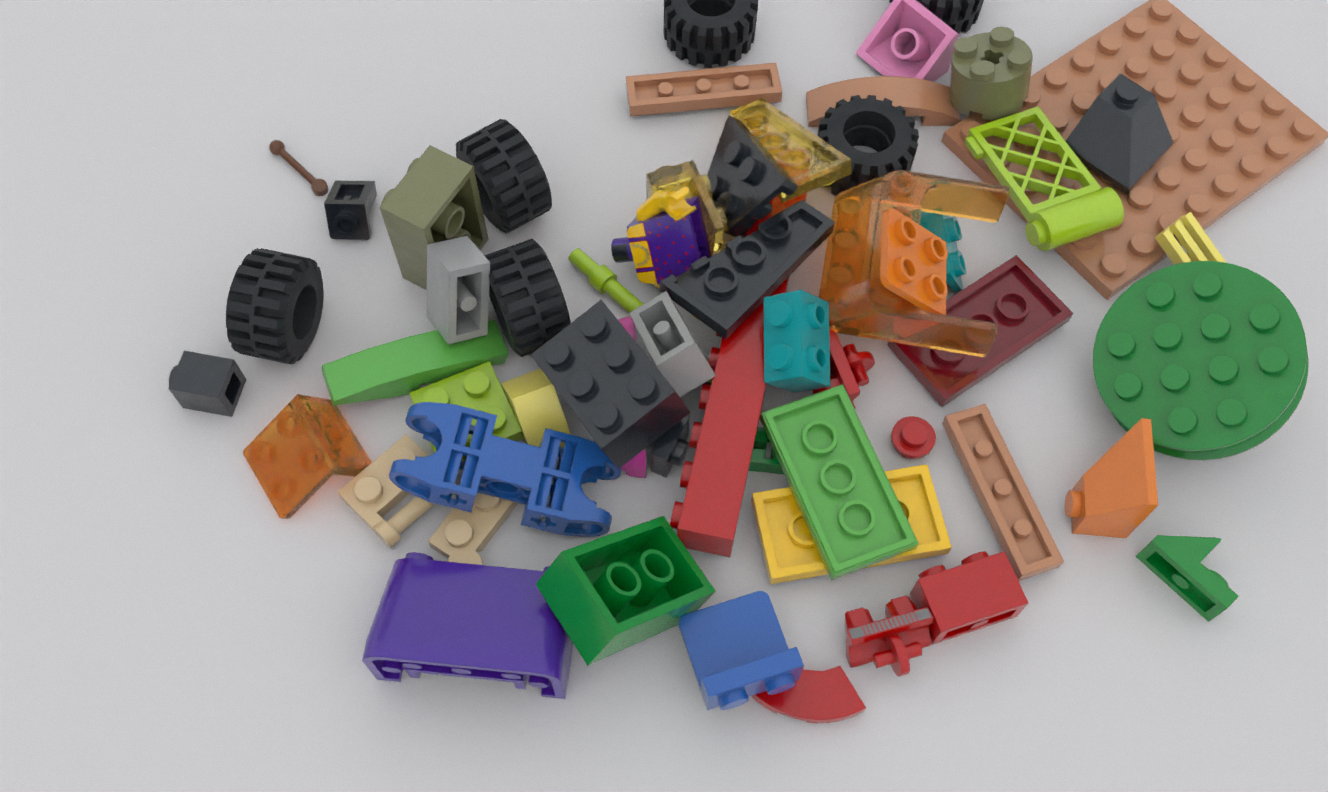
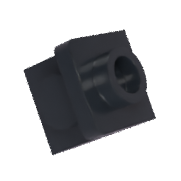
M335 180L324 202L330 238L347 240H368L370 238L369 213L377 196L375 181Z

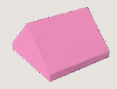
M893 0L856 54L882 76L911 77L934 82L948 72L954 51V43L958 40L959 34L917 0Z

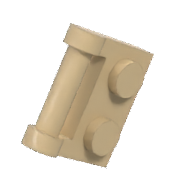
M407 434L338 491L341 499L389 548L397 544L401 540L399 535L435 504L415 497L388 521L382 518L410 494L398 488L389 479L392 463L399 459L415 460V456H428Z

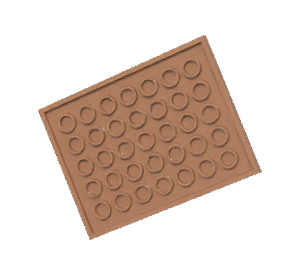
M1148 0L1030 77L1028 96L1023 101V107L1017 112L1019 113L1038 106L1066 141L1097 96L1120 73L1155 95L1174 142L1171 148L1127 194L1087 168L1101 188H1112L1118 194L1124 208L1123 222L1114 228L1054 248L1106 300H1109L1168 257L1155 239V236L1181 216L1191 212L1202 229L1205 230L1321 146L1328 138V132L1168 0ZM974 112L946 130L941 142L1022 220L1028 223L982 158L976 160L964 144L969 129L995 120L982 119V113ZM1033 122L1019 126L1017 129L1018 131L1036 136L1041 135V132ZM993 135L985 138L988 144L1002 148L1006 147L1008 141ZM1013 141L1010 150L1033 156L1036 147ZM1040 149L1038 158L1061 164L1062 159L1057 153ZM1009 161L1004 163L1008 171L1026 176L1028 167ZM1033 168L1030 177L1054 184L1057 175ZM1062 176L1058 184L1073 190L1083 188L1078 181ZM1026 189L1024 192L1033 205L1048 200L1050 196L1030 189ZM1173 234V236L1175 237V239L1178 241V243H1179L1180 246L1182 247V244L1179 242V240L1177 239V237Z

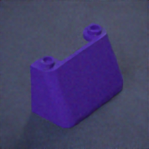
M411 552L407 553L405 558L396 560L366 639L362 661L377 680L401 682L403 670H406L410 678L420 679L421 673L503 681L514 683L516 689H526L528 680V685L542 688V697L566 699L573 642L536 586L537 581L549 566L545 567L543 571L436 561L427 554Z

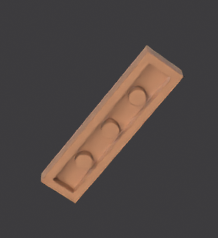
M776 62L626 76L630 116L781 102L782 88Z
M986 404L945 416L942 425L1018 581L1059 568L1064 560Z

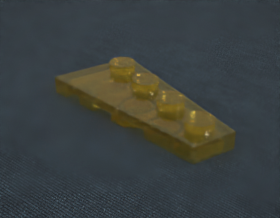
M763 98L730 110V116L742 121L798 185L796 191L790 196L783 192L777 195L782 203L821 186L831 185L836 180L852 174L850 158Z

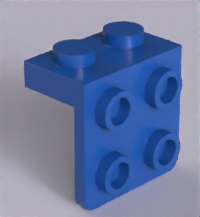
M756 591L685 614L679 620V629L707 710L719 706L721 710H729L748 702L749 696L767 691L768 695L781 693L796 685L795 681H798L804 664L798 648H788L770 597L764 591Z

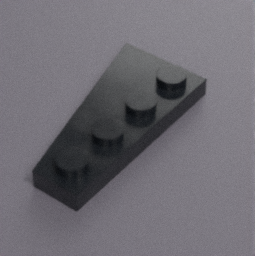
M800 200L760 223L757 231L744 238L738 236L727 242L725 249L710 258L703 256L691 263L690 269L675 277L672 274L660 281V292L667 291L675 303L727 339L764 302V297L770 296L833 233L835 221L805 201Z

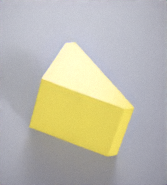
M541 368L501 383V387L522 430L526 444L539 447L545 428L571 435L555 387ZM561 442L560 447H563L565 443Z

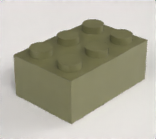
M429 145L420 158H416L411 162L407 174L395 189H390L385 194L379 207L402 277L427 290V244L468 236L477 248L481 250L489 240L474 166Z

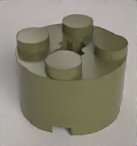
M996 27L991 32L958 39L954 43L951 62L950 100L953 106L959 112L970 116V111L982 113V119L986 120L1001 119L1017 113L1023 107V101L1027 98L1033 61L1030 47L1023 40L1015 37L1014 31L1008 27Z

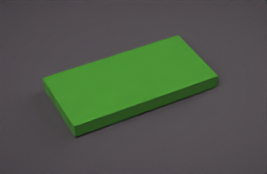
M843 384L761 413L760 421L831 580L917 548L919 543Z

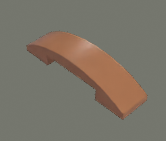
M900 76L863 77L830 83L806 92L808 127H819L821 118H824L825 112L829 107L835 108L836 102L842 99L849 102L851 96L860 95L861 98L875 95L876 99L881 101L884 98L893 101L892 105L894 107L901 106L906 110L905 116H921L922 126H954L961 121L960 112L953 106L950 100V87L924 79Z

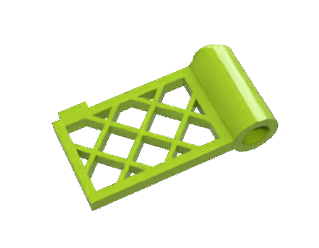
M1038 106L969 129L964 144L976 160L980 158L984 160L1028 221L1025 226V233L1032 246H1036L1043 252L1114 228L1123 222L1124 208L1118 194L1112 188H1101ZM1033 122L1041 132V135L1036 136L1018 131L1017 129L1019 126ZM993 135L1008 141L1006 147L1002 148L988 144L985 138ZM1012 142L1036 147L1033 156L1010 150ZM1040 149L1057 153L1062 159L1061 164L1038 158ZM1005 161L1028 167L1026 176L1008 171L1004 166ZM1033 168L1057 175L1054 184L1031 178ZM1062 176L1078 181L1083 188L1073 190L1058 184ZM1026 189H1030L1050 196L1048 200L1033 205L1024 192Z

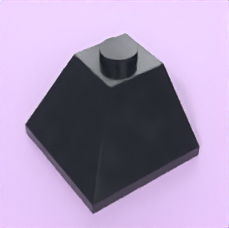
M1121 73L1097 96L1066 139V143L1084 166L1125 194L1133 188L1174 143L1155 95Z

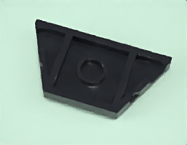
M729 115L699 197L724 232L736 238L743 236L756 221L762 220L772 211V204L769 202L778 194L783 192L790 196L796 191L798 185L742 121Z

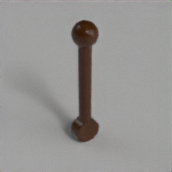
M274 140L270 143V152L274 155H280L311 184L312 191L316 196H324L328 193L329 189L326 181L316 179L285 150V145L282 141Z

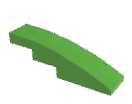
M491 320L488 321V335L448 345L441 334L435 330L359 351L322 365L321 370L332 405L337 406L409 395L410 392L419 389L421 384L438 382L463 372L465 369L473 368L490 361L491 365L504 364L509 354L496 321Z

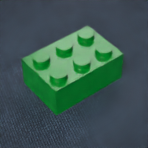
M664 516L562 551L536 583L539 591L587 666L679 625V620L683 615L697 611L716 592Z

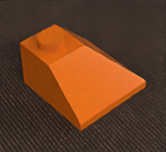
M1141 418L1080 478L1072 490H1068L1065 497V514L1067 517H1071L1072 534L1127 538L1158 506L1151 419Z

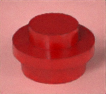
M915 416L900 419L896 422L891 432V443L899 455L907 459H918L928 455L936 441L933 427L926 420Z

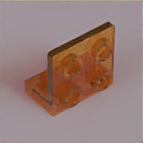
M297 394L243 451L244 457L281 519L291 518L332 475L356 477L372 463L339 408L333 406L330 399Z

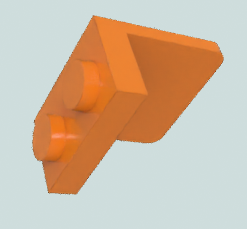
M890 208L882 213L880 281L886 289L894 293V327L903 333H907L946 317V296L948 292L946 285V258L948 251L946 241L896 209Z

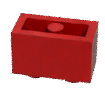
M986 551L978 552L963 559L960 566L946 570L944 565H938L918 575L919 579L909 594L917 609L928 607L933 616V623L929 626L931 645L1015 618L1028 605L1029 602L1005 551L988 556Z

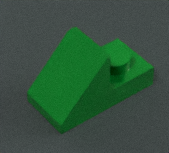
M1157 535L1135 556L1208 622L1225 611L1239 597L1229 588L1228 583L1220 574L1209 570L1201 563L1221 542L1222 539Z

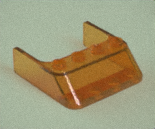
M896 170L839 193L833 203L831 219L835 221L833 233L827 239L818 298L829 302V330L840 334L986 357L998 334V324L925 311L882 285L880 281L882 213L890 208H894L920 224L921 211L996 223L999 221L1009 197V187Z

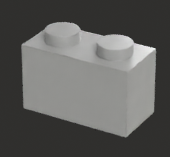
M468 236L427 244V317L448 345L488 335L490 286L488 275L490 274V261Z
M667 291L629 313L656 367L680 397L716 376Z

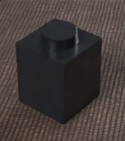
M184 350L179 364L171 370L168 389L182 408L232 417L247 379L234 359Z

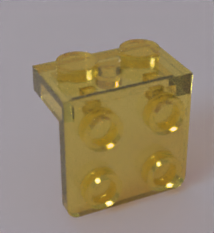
M694 160L674 166H662L653 172L647 173L646 200L658 190L678 191L682 187H688L690 193L684 196L685 199L699 196L711 255L713 256L725 249L723 232L727 231L725 214L721 207L715 208L711 199L712 188L706 174L700 175Z

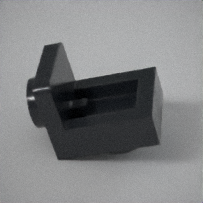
M690 416L684 417L658 438L650 453L652 472L667 478L673 464L678 467L682 464L689 449L690 442L686 441L689 435Z

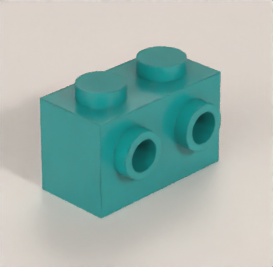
M803 290L764 297V383L792 393L830 387L829 302Z

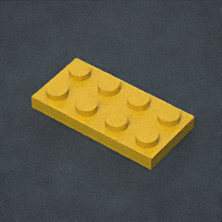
M928 465L884 471L919 545L914 550L866 568L948 554L952 546ZM790 487L752 493L751 502L770 584L828 575Z

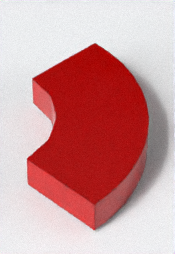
M841 666L825 671L803 669L799 680L795 681L796 685L773 695H768L767 691L751 696L759 704L776 714L778 712L794 719L806 721V723L817 724L842 721L854 717L866 709Z

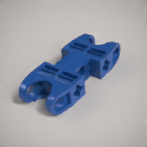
M434 402L416 403L408 409L405 419L407 426L423 434V439L430 441L435 446L436 452L426 457L415 456V460L399 459L394 461L389 472V479L398 488L427 502L467 512H472L477 493L525 504L520 525L559 535L595 537L610 531L611 514L604 509L596 507L597 502L590 500L581 488L582 484L588 482L596 483L597 479L614 480L621 475L622 467L619 469L600 449L597 443L586 438L545 428L539 447L492 435L497 415L455 404ZM472 419L477 420L475 426L471 425ZM468 434L473 435L470 447L465 446ZM561 442L565 443L564 448H560ZM462 456L467 457L466 461L462 460ZM557 457H559L557 469H555ZM462 470L460 485H456L458 471ZM452 493L457 494L456 499L451 498ZM549 493H551L550 500H549V504H548V508H547L546 506H547V501H548ZM542 516L546 517L545 521H541Z

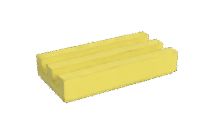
M1191 212L1181 216L1155 236V239L1174 265L1192 261L1227 263ZM1173 234L1177 237V239H1178L1179 242L1182 244V246L1184 247V249L1186 250L1187 253H1185V251H1184L1183 248L1180 246V244L1178 243V241L1175 239V237L1173 236Z

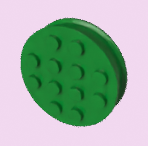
M1192 261L1175 264L1157 270L1131 285L1118 297L1105 314L1098 329L1093 348V371L1096 385L1106 406L1120 426L1128 432L1141 418L1151 419L1154 451L1186 460L1205 461L1231 457L1246 452L1269 439L1283 427L1296 410L1302 399L1308 378L1309 359L1305 332L1299 315L1290 300L1278 287L1258 273L1241 266L1217 261Z

